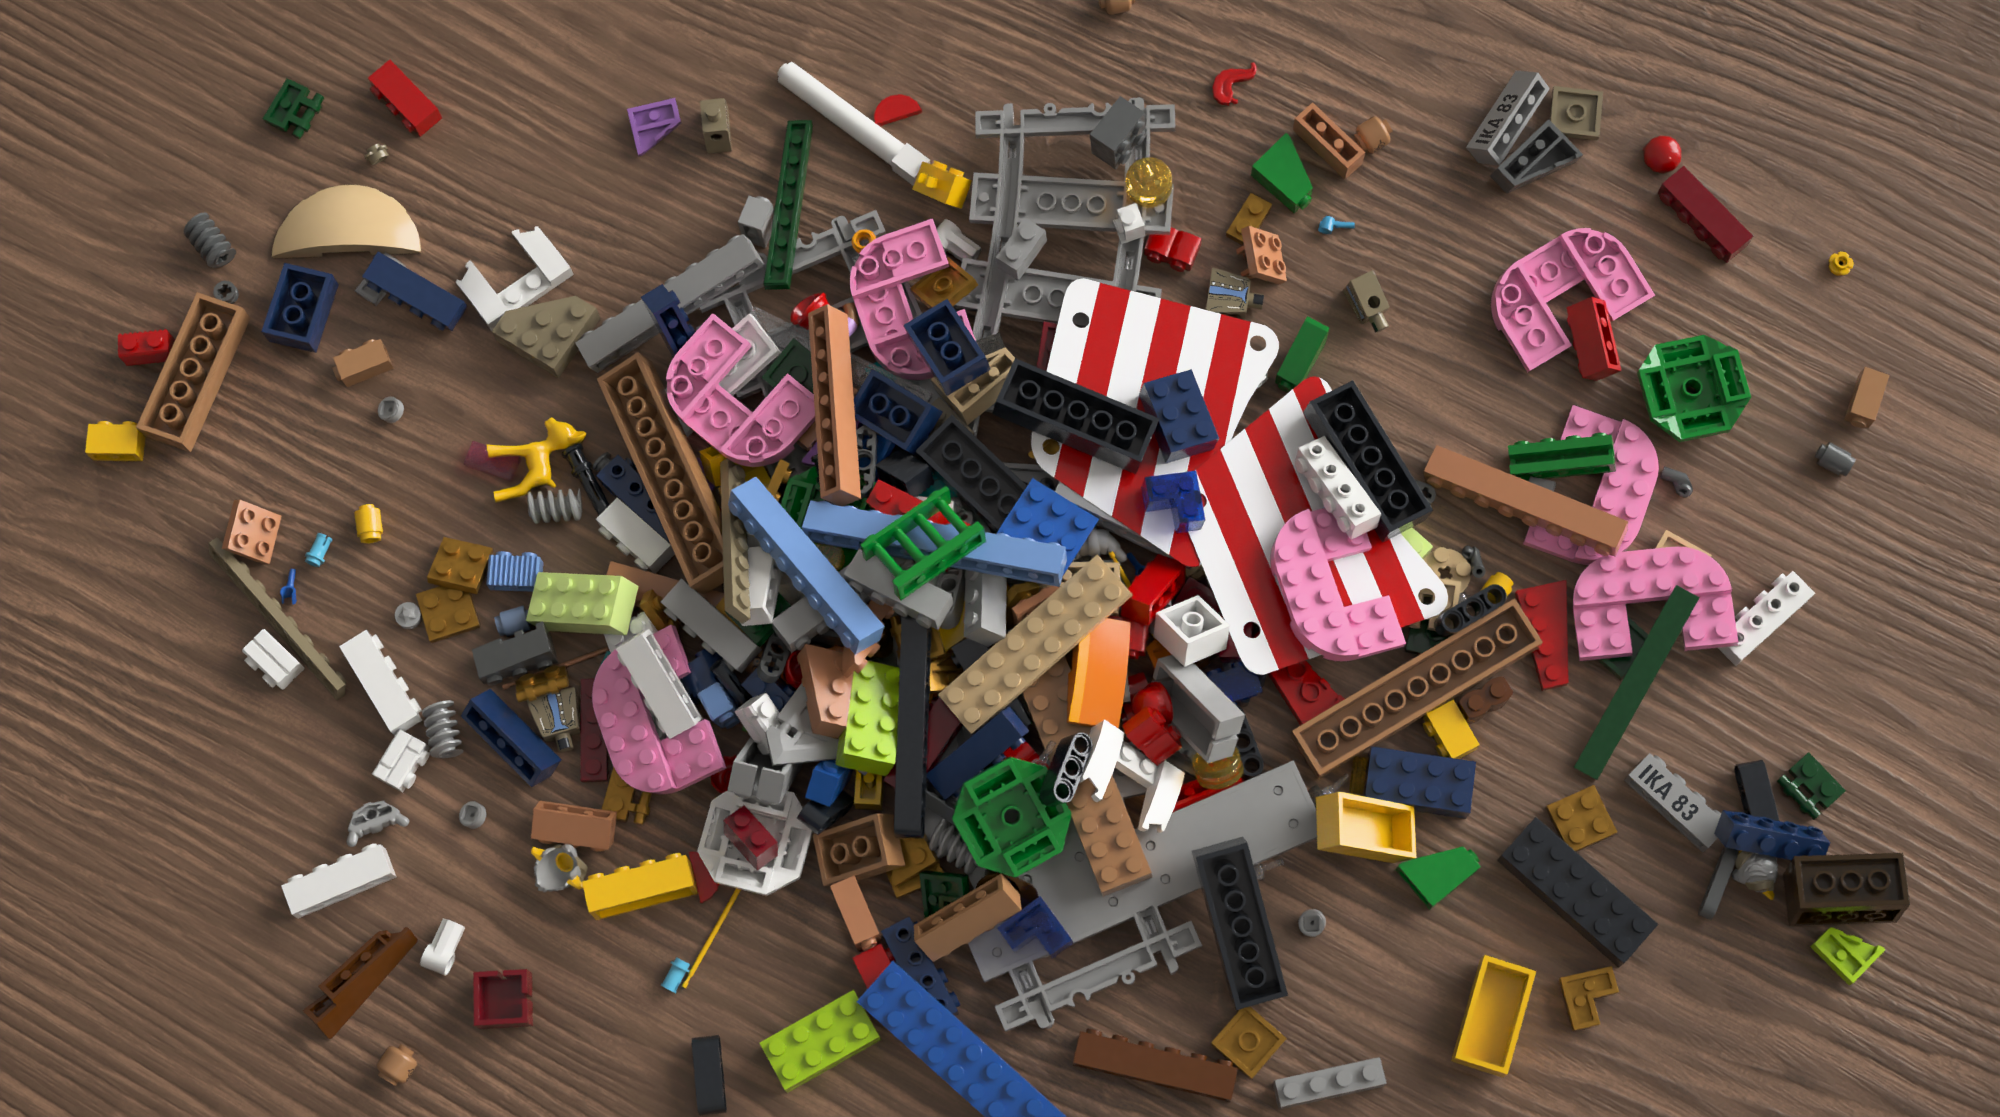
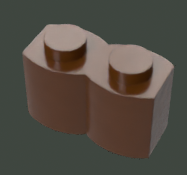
M1496 677L1488 681L1482 689L1473 690L1465 694L1457 706L1467 724H1472L1482 719L1487 712L1502 708L1512 696L1513 690L1504 677Z

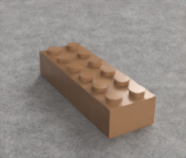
M198 292L196 293L136 428L145 437L191 453L250 321V316L244 308Z

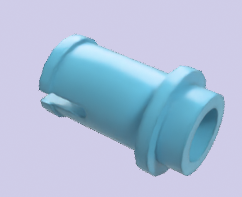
M317 533L310 551L305 554V557H307L305 562L314 567H320L321 564H324L325 560L323 558L332 542V538L327 537L326 539L327 535Z
M677 957L674 962H670L672 966L660 985L674 993L677 992L676 990L685 973L690 971L688 970L690 964Z

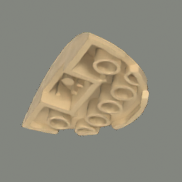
M340 185L318 191L292 209L278 229L273 244L272 258L322 257V253L370 251L371 255H376L378 251L382 254L385 252L388 254L421 253V244L414 222H412L405 208L394 198L367 186Z

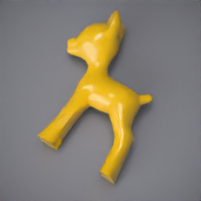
M551 417L544 423L548 431L546 440L531 442L521 446L486 444L488 458L522 456L525 457L526 465L529 469L520 484L494 491L495 503L524 496L530 489L547 484L551 488H555L556 484L551 479L550 453L555 450L567 449L574 444L582 442L586 432L576 431L572 425L566 422H558Z

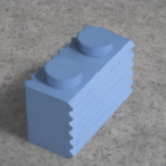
M504 551L496 552V555H489L487 586L490 590L533 592L537 573L543 572L544 563L537 554L531 552H524L522 556H512L511 553Z
M716 682L697 694L711 721L720 728L726 727V729H729L740 722L735 713L737 703H735V700L721 683Z

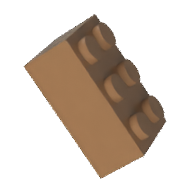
M876 813L825 830L819 835L813 834L823 886H831L854 875L856 880L860 881L905 866L900 838H896L894 833L895 815Z

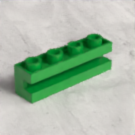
M1595 433L1591 437L1584 438L1573 435L1566 437L1565 440L1545 438L1536 443L1518 441L1514 445H1508L1510 474L1529 481L1530 476L1550 479L1616 472L1612 435H1607L1606 433Z

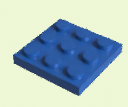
M1032 478L997 533H1004L1010 537L1021 539L1031 538L1043 543L1055 542L1065 546L1067 562L1063 573L1064 576L1099 519Z

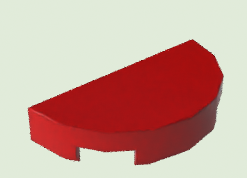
M901 94L891 95L883 99L876 107L874 114L875 123L878 126H883L920 114L922 109L917 101L910 96Z
M694 851L689 852L700 903L702 904L713 897L720 884L714 882L699 853Z

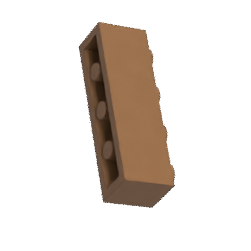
M1001 873L915 924L914 941L932 962L941 957H946L956 948L970 943L975 937L985 931L992 930L997 924L1014 917L1020 912V894Z

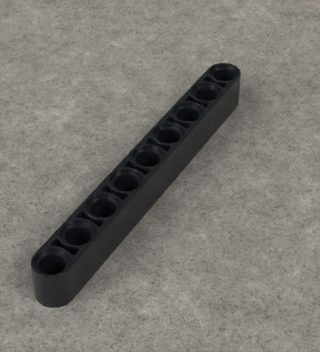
M909 615L906 617L902 616L894 833L896 838L923 839L926 812L932 627L925 628L919 625L916 619Z

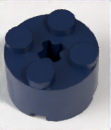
M706 649L699 651L695 655L696 659L688 663L691 673L679 679L694 705L702 704L697 696L699 692L716 682L720 683L710 671V667L716 661L722 660L723 657L717 652L712 655Z

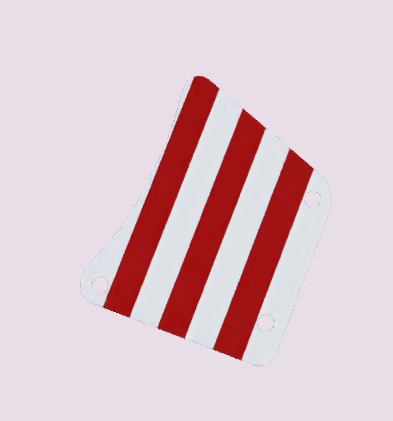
M1085 278L1075 280L1067 287L1063 299L1047 372L1145 412L1139 397L1144 383L1192 369L1219 440L1213 450L1166 464L1153 433L1138 471L1134 474L1058 442L1060 445L1059 451L1054 455H1049L1043 450V443L1050 438L1032 431L1031 447L1037 463L1055 479L1180 563L1189 567L1201 565L1181 516L1178 503L1181 486L1190 474L1232 440L1233 433L1249 399L1277 356L1279 350L1278 338L1273 330L1265 325ZM1081 312L1088 316L1089 324L1086 327L1078 328L1073 324L1072 318L1076 313ZM1253 336L1263 337L1266 341L1265 349L1262 351L1253 350L1250 346V339ZM1201 493L1192 494L1189 500L1191 506L1196 509H1202L1207 503L1206 497Z
M1316 376L1303 380L1185 479L1179 493L1178 503L1181 516L1224 620L1230 625L1229 632L1245 667L1255 674L1264 675L1321 655L1312 649L1308 650L1293 633L1290 626L1292 620L1277 577L1272 575L1270 565L1272 545L1285 523L1294 515L1304 510L1314 511L1325 508L1320 496L1312 491L1307 478L1295 466L1298 448L1319 439L1303 412L1310 401L1332 391L1326 381ZM1192 494H1203L1207 500L1205 507L1202 509L1192 507L1189 501ZM1374 529L1367 532L1372 546L1370 551L1328 561L1344 607L1389 595L1399 625L1402 628L1439 615L1447 605L1448 594L1443 582L1401 533L1382 543ZM1424 588L1432 590L1435 594V601L1430 605L1421 603L1418 598L1420 590ZM1248 622L1257 623L1261 630L1259 636L1248 638L1243 631L1244 625Z

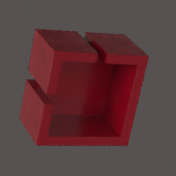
M503 970V974L499 971L473 972L475 1027L478 1029L533 1026V1004L527 999V997H532V973L529 970Z

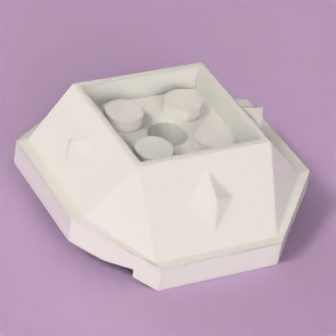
M730 791L722 793L711 801L697 852L715 883L768 896L800 879L813 831L797 819L798 814L803 808L793 792L787 791L780 804L773 805L761 802L754 795L749 798H742ZM743 805L749 809L778 842V856L758 871L724 835L723 820Z

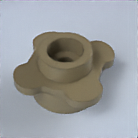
M375 144L366 150L367 154L364 158L366 161L369 160L371 165H375L389 156L386 151L388 148L386 145L380 146V144Z

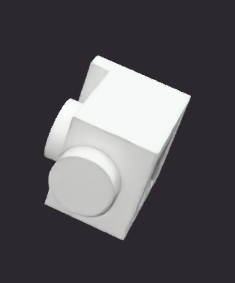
M1134 203L1117 209L1118 219L1113 220L1121 244L1144 237L1145 225L1137 204Z

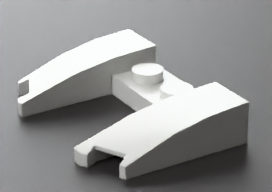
M538 226L535 227V231L520 233L519 230H514L511 232L536 265V268L509 287L496 294L471 260L465 266L468 271L462 281H456L458 287L491 331L505 311L529 306L574 275L571 267Z
M1106 720L1101 721L1091 728L1089 737L1092 740L1093 747L1080 783L1088 778L1096 788L1095 793L1091 797L1095 802H1099L1102 800L1115 767L1147 788L1138 830L1145 832L1149 829V824L1157 825V833L1163 832L1178 799L1185 773L1166 760L1159 766L1155 765L1146 755L1123 741L1124 732Z

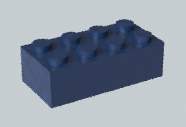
M1371 746L1368 752L1363 797L1414 806V811L1466 819L1471 812L1476 762Z

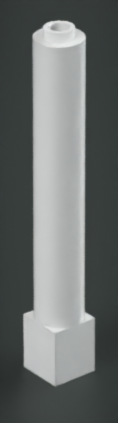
M793 62L785 63L779 69L777 75L779 76L778 82L890 164L895 173L914 186L922 161L930 164V159L908 143L905 145Z

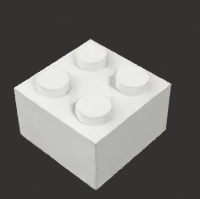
M1197 595L1156 612L1153 636L1185 667L1227 648L1230 625Z

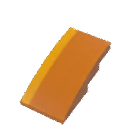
M1107 618L1073 648L1072 670L1068 673L1067 723L1093 727L1106 720L1116 728H1119L1127 677L1130 622Z

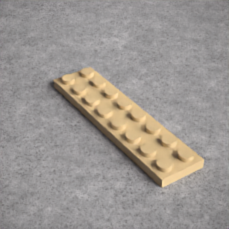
M1097 554L1008 632L1006 638L999 640L938 695L966 729L974 735L1132 597L1133 594Z

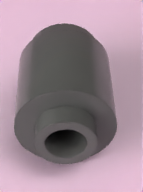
M1828 442L1827 445L1821 444L1815 454V458L1818 459L1817 465L1838 476L1841 474L1846 477L1856 460L1851 456L1850 452L1831 442Z

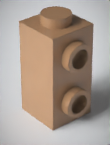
M381 339L368 340L358 348L343 350L338 356L333 357L336 366L332 367L337 380H342L346 387L394 369L387 349Z
M1864 367L1858 375L1844 420L1851 422V425L1857 428H1869L1874 423L1889 379L1888 374Z

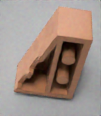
M805 644L797 655V661L801 666L803 676L801 680L806 690V704L812 733L838 739L847 727L853 673L848 678L843 676V652Z

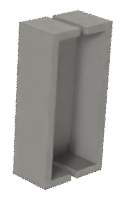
M1173 655L1159 658L1153 678L1165 686L1170 696L1173 707V720L1170 725H1174L1181 736L1207 763L1233 756L1238 740L1236 734L1240 733L1245 714L1194 663L1184 667Z
M750 737L733 762L728 791L734 792L736 796L742 798H749L754 795L765 804H780L802 769L803 763L772 766L770 753L763 755L757 747V743Z

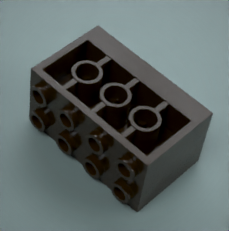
M1903 853L1794 856L1783 874L1789 926L1894 923L1900 919L1910 906Z

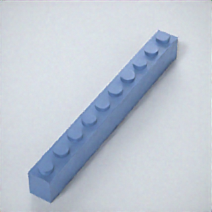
M810 501L802 530L812 542L859 550V548L861 549L860 544L868 536L878 533L902 515L893 516L883 514L877 510L865 511L849 505L844 507L832 505L827 501ZM928 520L946 541H950L959 534L952 524L943 525ZM919 526L906 534L924 556L938 549ZM985 532V543L950 566L1060 587L1067 562L1066 547L1055 542L1043 543L1031 538L1021 539L1010 537L1004 533L993 534ZM897 540L885 548L890 556L914 560Z

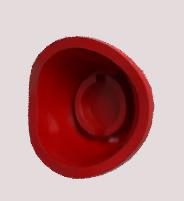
M824 292L813 294L799 302L792 310L791 323L809 330L808 313L827 304L830 305Z
M1158 681L1151 682L1133 697L1131 706L1134 715L1148 706L1153 711L1157 709L1165 718L1167 725L1171 724L1173 720L1172 702L1162 683Z

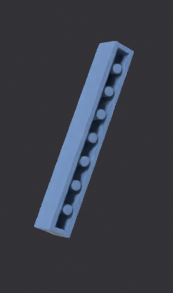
M754 477L732 489L728 502L731 513L734 516H738L744 523L747 532L751 535L753 534L760 542L763 551L772 556L778 568L785 572L792 580L794 587L806 596L810 606L815 610L817 609L823 616L826 625L834 629L840 636L843 645L850 648L856 655L880 641L884 625L760 480Z

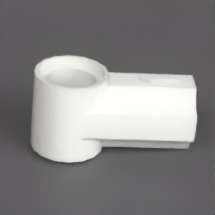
M944 219L937 228L944 252L948 251L961 262L963 258L976 260L981 252V247L964 236L953 222Z
M443 918L432 944L426 947L422 955L420 965L446 976L454 963V952L465 927Z

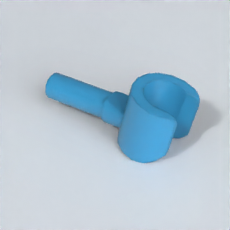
M1326 216L1320 222L1318 231L1323 234H1331L1333 227L1354 229L1355 223L1335 221L1331 216Z

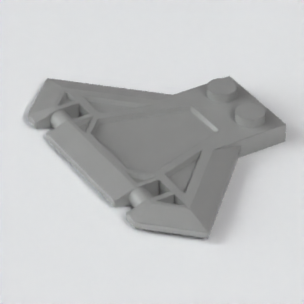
M802 683L776 717L781 723L780 727L776 728L770 725L765 732L772 766L836 760L839 738L836 739L812 733L806 704L807 695ZM789 731L795 734L793 738L787 735ZM859 771L864 776L868 773L864 771Z

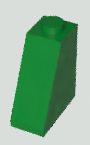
M1285 133L1252 166L1251 176L1291 212L1295 213L1299 208L1303 210L1310 204L1313 187L1290 136Z
M1308 316L1306 317L1276 375L1275 383L1278 384L1282 391L1289 393L1307 378L1326 344L1329 327Z
M1462 846L1404 861L1395 870L1425 906L1431 910L1476 873L1481 866L1478 864L1480 862L1478 856L1471 849L1467 851Z

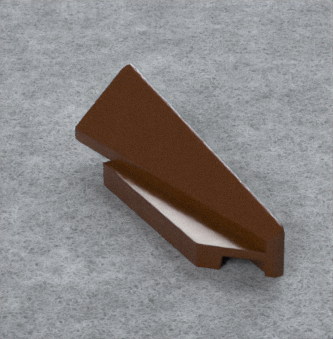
M404 927L398 933H390L387 930L378 931L318 986L324 995L307 1006L303 1012L328 1039H332L412 949L418 939L408 927Z

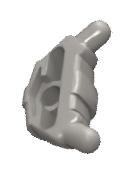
M1094 527L1075 558L1079 559L1080 556L1087 555L1096 556L1097 554L1099 556L1100 554L1107 555L1113 551L1115 558L1119 562H1125L1127 556L1109 530Z
M385 801L366 803L363 807L352 813L353 816L348 827L347 845L354 847L357 844L358 838L371 832L372 834L378 833L384 827L390 826V824L396 825L397 823L402 827H406L409 824V819L400 814L397 808L385 803Z

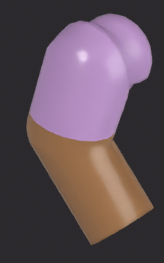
M855 303L843 305L844 313L848 315L849 337L859 327Z

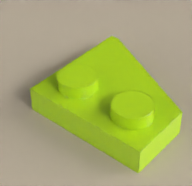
M1833 927L1828 928L1810 946L1849 986L1885 951L1882 946L1877 945L1875 947L1862 942L1863 939L1853 935L1848 936L1843 931Z

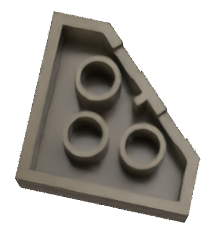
M577 296L505 311L493 328L492 333L497 342L559 379L579 350L575 342L580 340L584 333L593 330L601 318L594 306Z

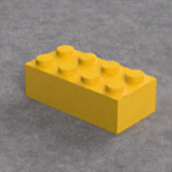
M1343 792L1316 797L1317 850L1389 863L1416 859L1414 806Z
M681 853L670 854L666 856V860L660 862L655 860L643 861L640 863V867L630 869L629 866L615 869L613 874L604 876V873L588 876V880L582 881L588 911L596 920L698 894L691 862L686 855L681 856Z
M1487 955L1480 959L1451 1059L1452 1062L1502 1078L1508 1075L1536 971Z

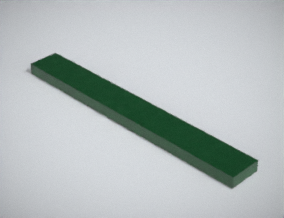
M812 120L787 121L763 283L765 290L790 289L813 130Z
M1675 585L1574 765L1575 769L1598 780L1700 597Z

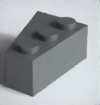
M1548 119L1490 177L1508 194L1574 164L1583 154Z
M543 621L535 624L537 629L524 634L523 630L514 632V638L504 641L499 638L472 649L478 676L483 684L496 685L503 682L504 678L511 676L513 678H520L528 674V671L535 669L543 671L553 666L552 664L559 663L551 633Z

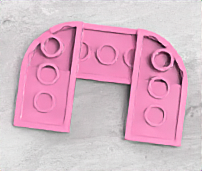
M932 218L888 233L867 244L859 253L860 256L855 265L852 266L850 274L851 294L873 356L889 373L908 380H925L934 377L909 339L903 326L914 318L901 284L949 267ZM965 309L957 311V314L975 340Z
M1579 228L1565 232L1512 264L1499 277L1491 299L1493 320L1498 331L1502 330L1527 372L1572 346L1546 303L1583 280L1586 281L1596 298L1605 300L1610 322L1655 296L1627 249L1612 235L1606 232L1594 231L1591 228Z
M712 313L677 352L670 363L666 376L667 397L670 405L686 426L730 461L750 467L766 466L778 462L795 449L793 445L815 421L814 394L787 373L753 412L750 411L718 384L752 346L746 339Z
M1573 405L1560 440H1565L1566 437L1573 435L1581 436V438L1591 437L1595 433L1612 435L1616 472L1603 473L1592 507L1628 521V531L1618 552H1625L1640 530L1656 484L1659 470L1656 450L1648 436L1635 424L1625 419L1620 422ZM1537 525L1536 527L1529 526L1523 543L1526 546L1577 564L1590 565L1595 560L1603 557V555L1595 552L1592 547L1587 545L1578 546L1572 543L1569 538L1562 535L1559 537L1553 536L1546 529Z
M1325 508L1314 511L1307 509L1294 515L1285 523L1272 545L1270 555L1272 575L1277 577L1292 620L1290 626L1297 639L1308 650L1312 649L1323 655V658L1333 661H1351L1404 647L1406 641L1389 595L1344 607L1328 561L1370 551L1372 546L1367 532L1354 539H1350L1346 532L1340 530L1333 514L1329 513Z
M1665 547L1617 552L1615 557L1609 555L1595 560L1580 575L1573 595V617L1579 661L1632 656L1626 604L1668 600L1675 585L1700 597L1682 628L1685 651L1738 646V635L1731 597L1732 588L1728 576L1713 558L1699 550L1687 547Z
M670 625L654 633L653 636L678 678L682 679L690 674L689 662L676 626ZM615 649L603 661L593 684V708L612 764L618 775L627 784L645 792L671 794L726 769L709 720L704 719L673 738L669 739L667 737L660 741L650 710L645 705V697L641 690L633 685L629 670L618 659L617 650Z

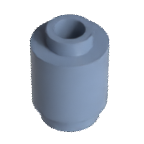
M524 605L500 612L499 616L494 617L500 637L504 635L507 637L515 635L514 632L523 630V632L531 630L532 624L526 621L528 610L525 609Z

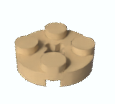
M1440 547L1430 552L1423 559L1438 578L1441 575L1438 572L1439 569H1448L1451 578L1446 577L1445 579L1461 582L1459 596L1466 590L1471 578V566L1462 554L1452 549Z

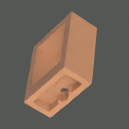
M855 875L831 885L830 888L857 951H866L882 942Z

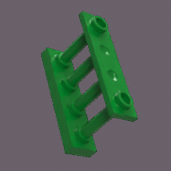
M947 486L932 492L926 500L878 533L868 536L860 544L863 558L866 561L876 555L895 577L892 580L894 594L900 600L909 596L986 542L984 527L978 521L971 526H967L949 506L951 503L950 492ZM939 511L959 532L950 541H946L927 520ZM917 526L938 547L937 550L929 555L924 556L906 535ZM896 540L916 562L908 570H902L885 550L886 547Z

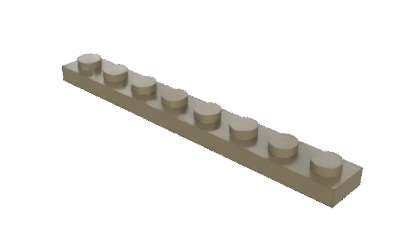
M725 459L720 463L725 611L743 624L750 620L751 606L747 530L738 516H734L731 513L728 502L731 490L745 483L746 474L740 465Z
M218 538L209 542V555L336 700L342 698L345 695L346 680L343 675L338 671H333L327 657L323 653L319 654L313 648L312 640L306 634L302 635L299 632L298 626L291 616H285L281 611L282 608L275 598H270L265 593L264 585L258 579L254 580L251 577L250 571L244 562H238L234 557V553L222 549L223 543Z

